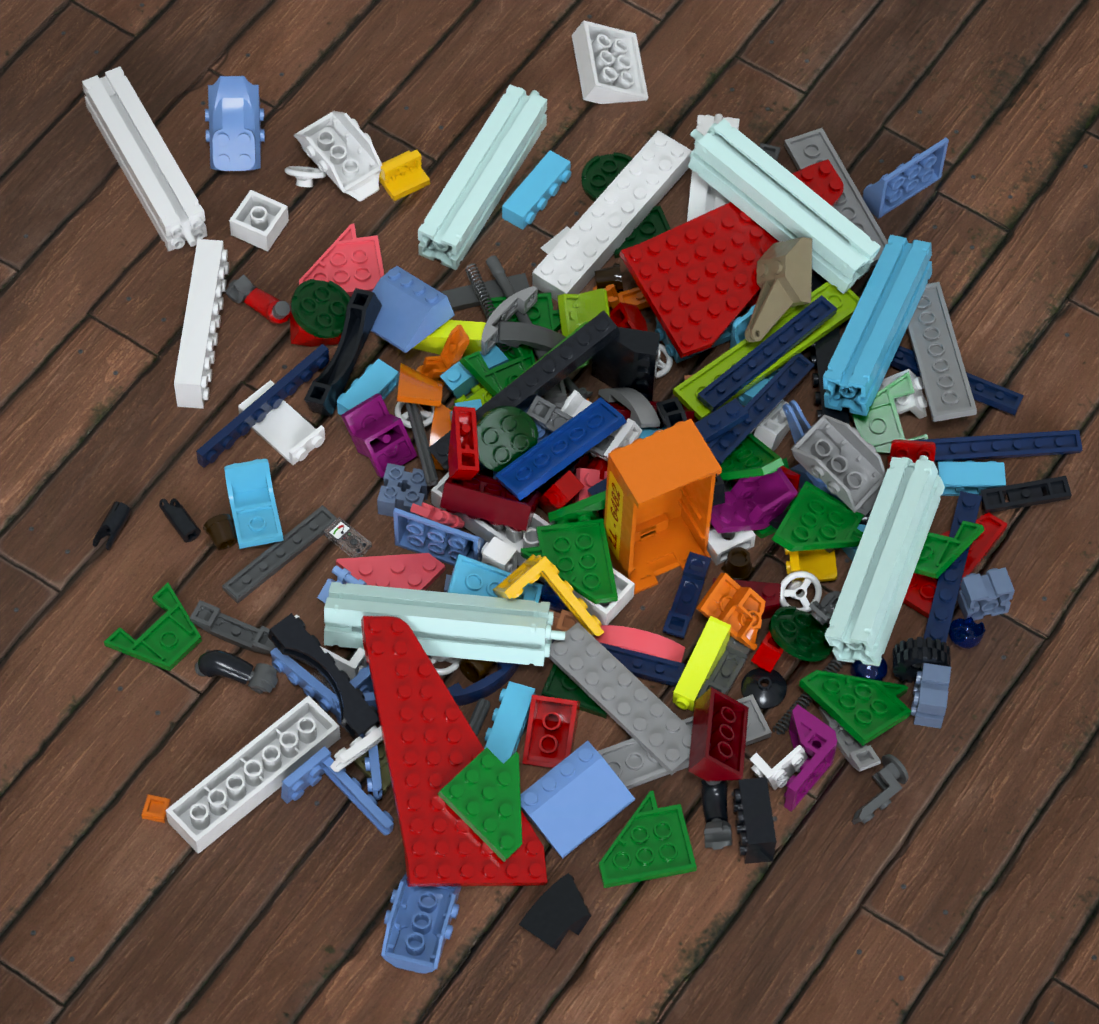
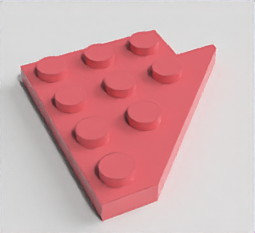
M354 223L350 224L299 280V285L307 280L314 279L326 282L332 281L343 288L350 297L355 288L372 292L380 278L384 276L378 235L357 238Z
M430 553L340 558L336 560L337 566L342 569L346 568L353 577L358 580L362 579L367 585L426 590L446 570L445 565Z

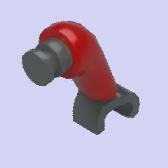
M244 274L239 279H234L228 284L229 287L226 289V295L232 301L239 304L244 300L245 304L273 324H283L289 319L291 313L290 305L286 301H281L256 288Z

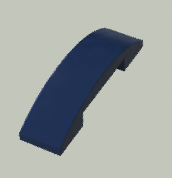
M693 552L689 553L679 588L663 628V633L685 638L706 580L711 558Z
M498 662V671L463 689L459 683H456L447 689L458 706L474 703L480 698L491 695L506 684L520 664Z

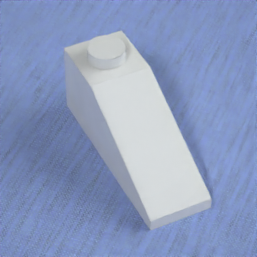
M784 400L763 420L754 433V436L772 451L777 449L790 430L783 411V405L788 402Z

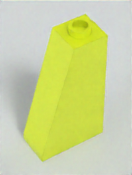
M448 320L414 346L413 349L441 355L450 332L457 325H462L470 340L462 358L477 351L480 352L482 333L486 323Z
M710 616L674 689L672 702L679 708L694 711L695 701L706 680H709L726 650V645L730 639V624Z

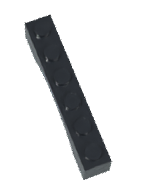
M355 288L347 305L344 328L336 352L326 369L319 377L312 381L304 399L312 412L332 417L337 406V399L343 393L382 307L374 292Z
M677 397L656 403L661 430L670 428L679 421L687 420L685 411ZM717 474L712 506L725 503L724 482L721 476Z
M291 613L270 628L268 638L283 655L292 656L308 663L327 679L339 701L341 725L354 740L359 736L363 738L370 728L375 725L376 727L378 726L380 720L377 709L373 705H368L364 700L365 696L359 688L353 687L347 673L337 668L334 658L331 654L325 653L322 650L319 640L306 631V626L299 617L296 618Z

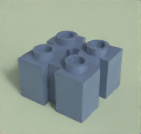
M387 463L383 478L384 486L381 485L377 499L378 514L393 517L395 508L415 514L410 512L412 504L421 506L422 502L425 503L431 488L426 484L423 470L413 468L411 473L405 471V466Z
M1006 567L989 569L985 573L986 575L981 576L980 574L971 573L962 578L961 591L958 593L957 601L965 622L983 619V616L989 614L995 616L1009 612L1010 600L1013 598L1015 590Z
M924 663L922 671H917L913 689L914 699L910 714L914 716V725L941 729L947 708L951 667Z

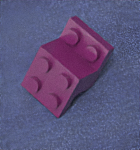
M380 394L373 395L341 415L358 453L370 458L378 477H384L387 463L402 466L417 457V453L401 418L389 414Z

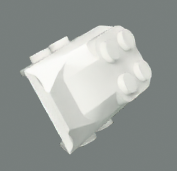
M332 111L294 134V137L300 142L306 154L318 165L323 173L326 172L343 193H347L361 202L379 190V175L383 165L374 149L370 136L367 133H363L357 121L351 119L347 113Z

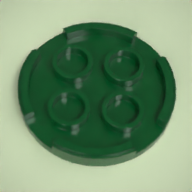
M617 152L593 157L587 162L582 171L581 182L585 194L595 202L633 158Z
M310 279L301 283L293 293L291 312L298 325L309 334L319 338H335L342 335L347 305L351 298L343 288L332 281L326 282Z
M499 406L486 412L477 422L479 461L490 470L499 472L537 444V439L539 438L534 420L526 412L513 406Z
M785 606L779 608L773 614L769 622L771 636L788 654L801 660L816 662L826 659L833 650L834 646H829L824 636L829 626L827 623L824 625L819 623L811 615V612L809 614L798 610L796 606Z

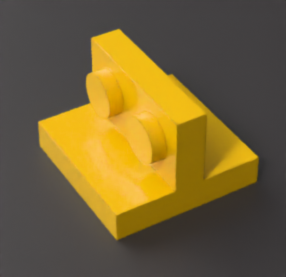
M418 150L406 151L382 163L379 182L393 201L430 185V179L422 169L421 154Z

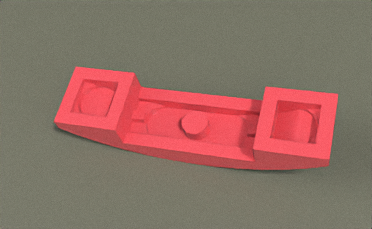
M601 625L600 627L604 633L600 636H594L600 643L682 663L686 648L666 637L624 626Z

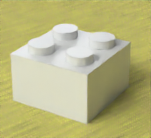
M250 190L229 220L231 235L269 251L289 221L288 206Z

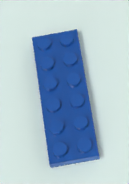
M600 397L495 474V477L502 486L520 501L596 444H599L611 433L618 430L619 427L626 423V419Z

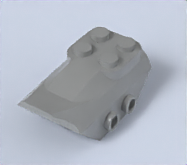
M824 414L791 448L792 454L813 477L821 479L827 485L828 490L837 495L854 513L859 512L866 516L874 506L886 474L881 457L876 452L875 447L867 443L860 436L857 429Z

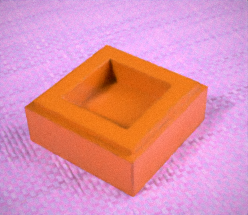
M148 794L141 814L142 819L165 823L167 817L166 809L170 807L171 799Z

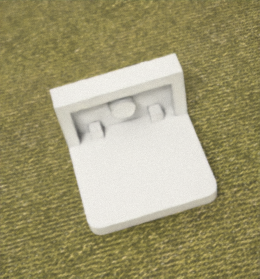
M910 369L884 378L878 392L909 371L915 394L894 399L898 415L910 410L918 419L927 416L926 407L928 405L922 393L924 387L920 377H917Z
M798 745L772 769L757 753L750 758V761L753 764L751 769L755 773L754 775L757 778L767 777L768 784L776 790L778 787H784L791 775L795 772H800V767L809 758L804 748Z

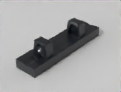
M1066 476L980 490L979 493L982 496L981 502L985 514L1068 500L1072 496ZM1006 494L1009 502H1005Z

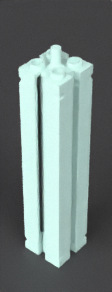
M513 85L508 86L506 94H503L424 219V223L419 227L418 240L420 243L418 245V254L432 261L436 258L441 260L442 265L454 270L458 269L460 261L468 253L541 135V131L547 125V115L545 114L547 99L540 96L538 91L532 90L528 96L523 88Z
M723 119L718 124L714 123L706 135L701 134L697 129L691 132L690 136L696 140L694 143L696 147L689 156L691 159L688 167L694 172L696 171L702 179L779 242L800 237L812 239V269L830 284L835 285L841 293L845 294L855 284L857 279L863 277L870 270L874 262L873 259L877 256L881 246L872 241L867 234L738 129L731 127L728 121Z
M920 455L916 463H913L907 457L891 458L890 468L887 469L830 619V626L824 635L829 646H834L832 651L837 661L854 663L855 660H861L862 664L880 666L881 656L887 647L940 503V496L945 489L934 461L928 460V457L925 455Z
M331 582L329 597H327L324 607V645L326 646L338 645L339 647L357 649L360 647L364 649L361 626L362 617L391 616L402 619L410 626L427 655L544 666L545 657L550 656L552 639L565 640L566 631L551 630L554 612L550 611V602L542 601L537 603L532 600Z

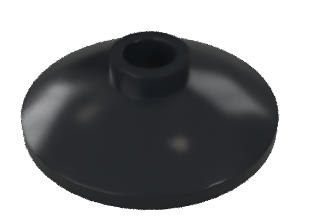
M756 668L744 676L741 683V692L743 697L753 694L760 709H771L778 706L784 700L787 685L779 672L772 669L771 673H769L765 669ZM761 683H767L768 686L764 687Z

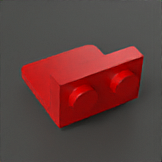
M893 440L891 442L890 456H887V469L890 468L892 457H907L913 463H916L920 455H925L928 457V460L934 461L936 444L926 441Z

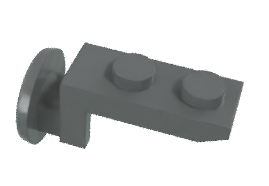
M841 591L828 593L822 599L821 604L814 601L809 605L813 610L811 615L822 625L827 623L830 626L829 622Z
M886 754L882 757L884 767L872 776L882 791L855 812L851 821L854 825L861 821L863 824L867 823L875 816L873 812L877 808L883 810L892 803L890 798L902 789L900 784H905L908 781L909 776L906 768L895 756Z

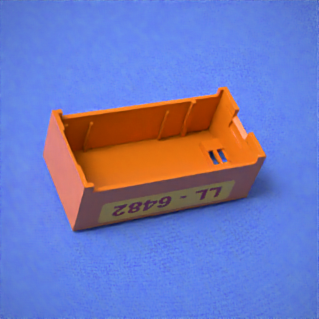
M692 419L679 421L670 428L658 430L651 436L644 439H636L631 444L617 447L608 453L604 515L611 562L616 571L635 583L634 595L658 585L656 576L679 566L683 571L690 552L711 558L707 547L716 474H721L722 468Z

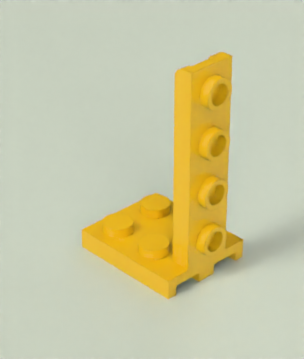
M533 554L493 589L498 597L515 599L523 593L524 590L522 588L525 585L534 583L542 576L579 623L591 635L600 636L604 633L600 627L602 625L600 620L595 615L591 616L588 613L586 603L581 598L577 599L572 593L574 591L573 587L566 580L562 581L558 576L559 570L546 556L541 557V555L535 556Z

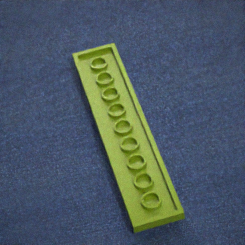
M828 281L811 293V303L822 295L837 308L836 314L719 408L746 392L787 363L793 356L801 353L851 318L860 298L851 289L845 294L841 293L835 285L830 284ZM811 303L790 307L761 341L748 342L745 338L673 389V395L687 409L694 411V416L698 420L708 416L712 411L697 399L698 393Z

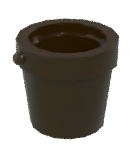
M614 263L611 267L595 271L598 289L614 284L618 293L623 292L619 264Z
M219 514L205 522L203 530L209 535L218 550H224L236 544L237 537L233 527V519L229 514Z
M741 547L733 548L724 561V565L721 566L723 573L728 574L733 580H748L752 571H754L750 553Z
M461 659L459 667L468 680L476 683L486 677L496 662Z

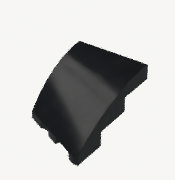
M569 873L555 882L534 903L519 923L521 927L555 950L569 930L579 935L592 916L588 907L584 904L581 892L578 891L575 885L574 877Z

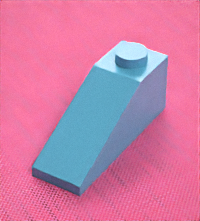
M497 345L485 356L481 354L489 370L509 361ZM460 361L440 375L443 383L455 398L463 394L467 395L473 386L480 383Z

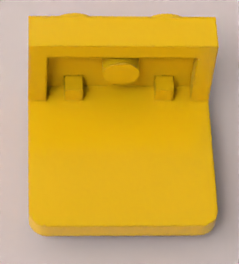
M784 548L785 555L790 554V561H786L787 574L796 571H806L815 575L820 582L837 579L835 550L828 553L824 549L789 551ZM796 578L792 581L800 580L803 582L805 578Z

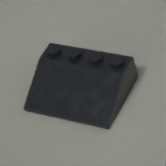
M618 327L620 335L592 356L591 375L611 388H632L640 392L648 401H652L656 384L660 333Z

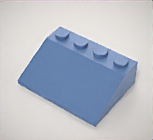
M947 138L942 139L921 154L917 153L907 163L900 164L890 174L883 175L876 183L869 184L863 191V200L869 210L879 219L939 180L942 176L949 140Z
M398 266L382 276L372 291L376 294L382 307L371 331L404 353H407L455 316L446 295Z
M398 508L394 509L396 546L416 553H430L439 561L453 566L458 554L480 562L482 561L481 550L484 544L488 542L483 538L423 518L417 514H412Z
M586 741L520 794L522 812L562 859L635 800L616 773L589 741Z

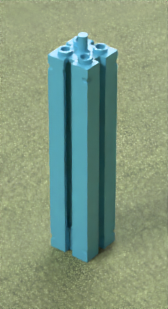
M890 235L888 244L885 245L830 360L828 370L823 375V389H826L824 394V405L826 408L842 411V408L846 407L850 409V413L867 416L869 407L872 406L924 293L928 279L932 275V261H929L932 256L930 242L913 240L912 243H908L905 237Z

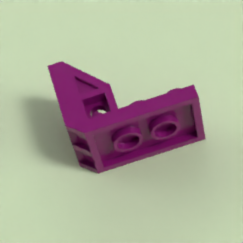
M780 467L772 474L741 478L731 491L725 492V503L712 506L710 522L718 533L765 529L770 526L769 522L783 513L798 492Z
M797 705L792 710L789 736L793 750L798 745H801L809 759H806L800 767V773L797 776L793 775L786 784L787 791L784 794V807L791 812L833 764L837 747L835 730L800 705Z

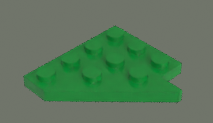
M750 434L722 463V473L719 475L722 480L764 476L776 472L784 464L779 455L753 434Z
M603 519L536 527L539 546L521 548V556L526 560L533 554L535 556L541 555V557L546 556L559 570L558 576L562 581L566 580L573 587L574 591L594 604L618 601Z
M815 670L802 678L799 686L862 746L902 722L911 714V710L898 699L906 694L908 690L906 685Z
M486 747L442 788L438 795L505 862L522 845L519 754L515 752L503 764Z
M650 791L599 862L603 888L696 871L697 866L681 804L658 808L654 791Z

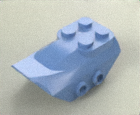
M219 76L216 83L208 85L209 109H205V121H209V130H206V142H210V169L220 171L261 168V142H265V129H261V121H264V108H260L259 85H252L245 76Z
M405 874L400 881L398 890L394 889L392 892L390 903L393 906L391 910H387L384 924H387L381 956L397 968L423 974L436 970L445 940H450L453 925L450 924L452 918L456 919L458 915L459 904L456 903L462 886L408 887L407 874Z

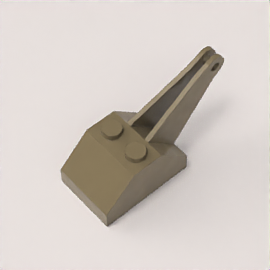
M800 237L774 243L757 261V284L761 292L750 322L745 330V338L748 342L761 341L789 307L811 303L812 239Z

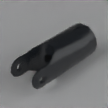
M175 498L171 499L170 504L166 499L160 500L159 506L184 542L187 543L195 540L200 535L201 530L185 508Z
M118 501L113 503L93 539L94 547L99 544L102 538L110 536L106 543V550L112 548L132 512L130 507Z

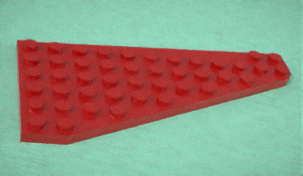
M829 159L792 173L832 207L838 202L843 193V182ZM729 202L647 241L623 249L619 255L680 358L711 348L761 289L757 284V261L774 243L779 241L732 202Z
M363 616L361 619L363 645L366 660L369 663L402 834L408 887L545 886L548 882L544 846L522 810V845L503 862L438 795L439 791L474 760L484 748L410 626L397 617Z

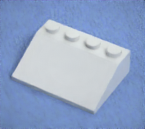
M583 21L572 34L583 100L598 104L647 100L648 93L636 33Z

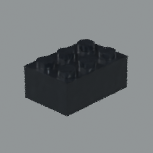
M767 777L740 779L738 787L734 789V799H732L733 813H737V820H735L736 834H740V841L738 842L739 855H744L745 864L772 862L776 847V835Z

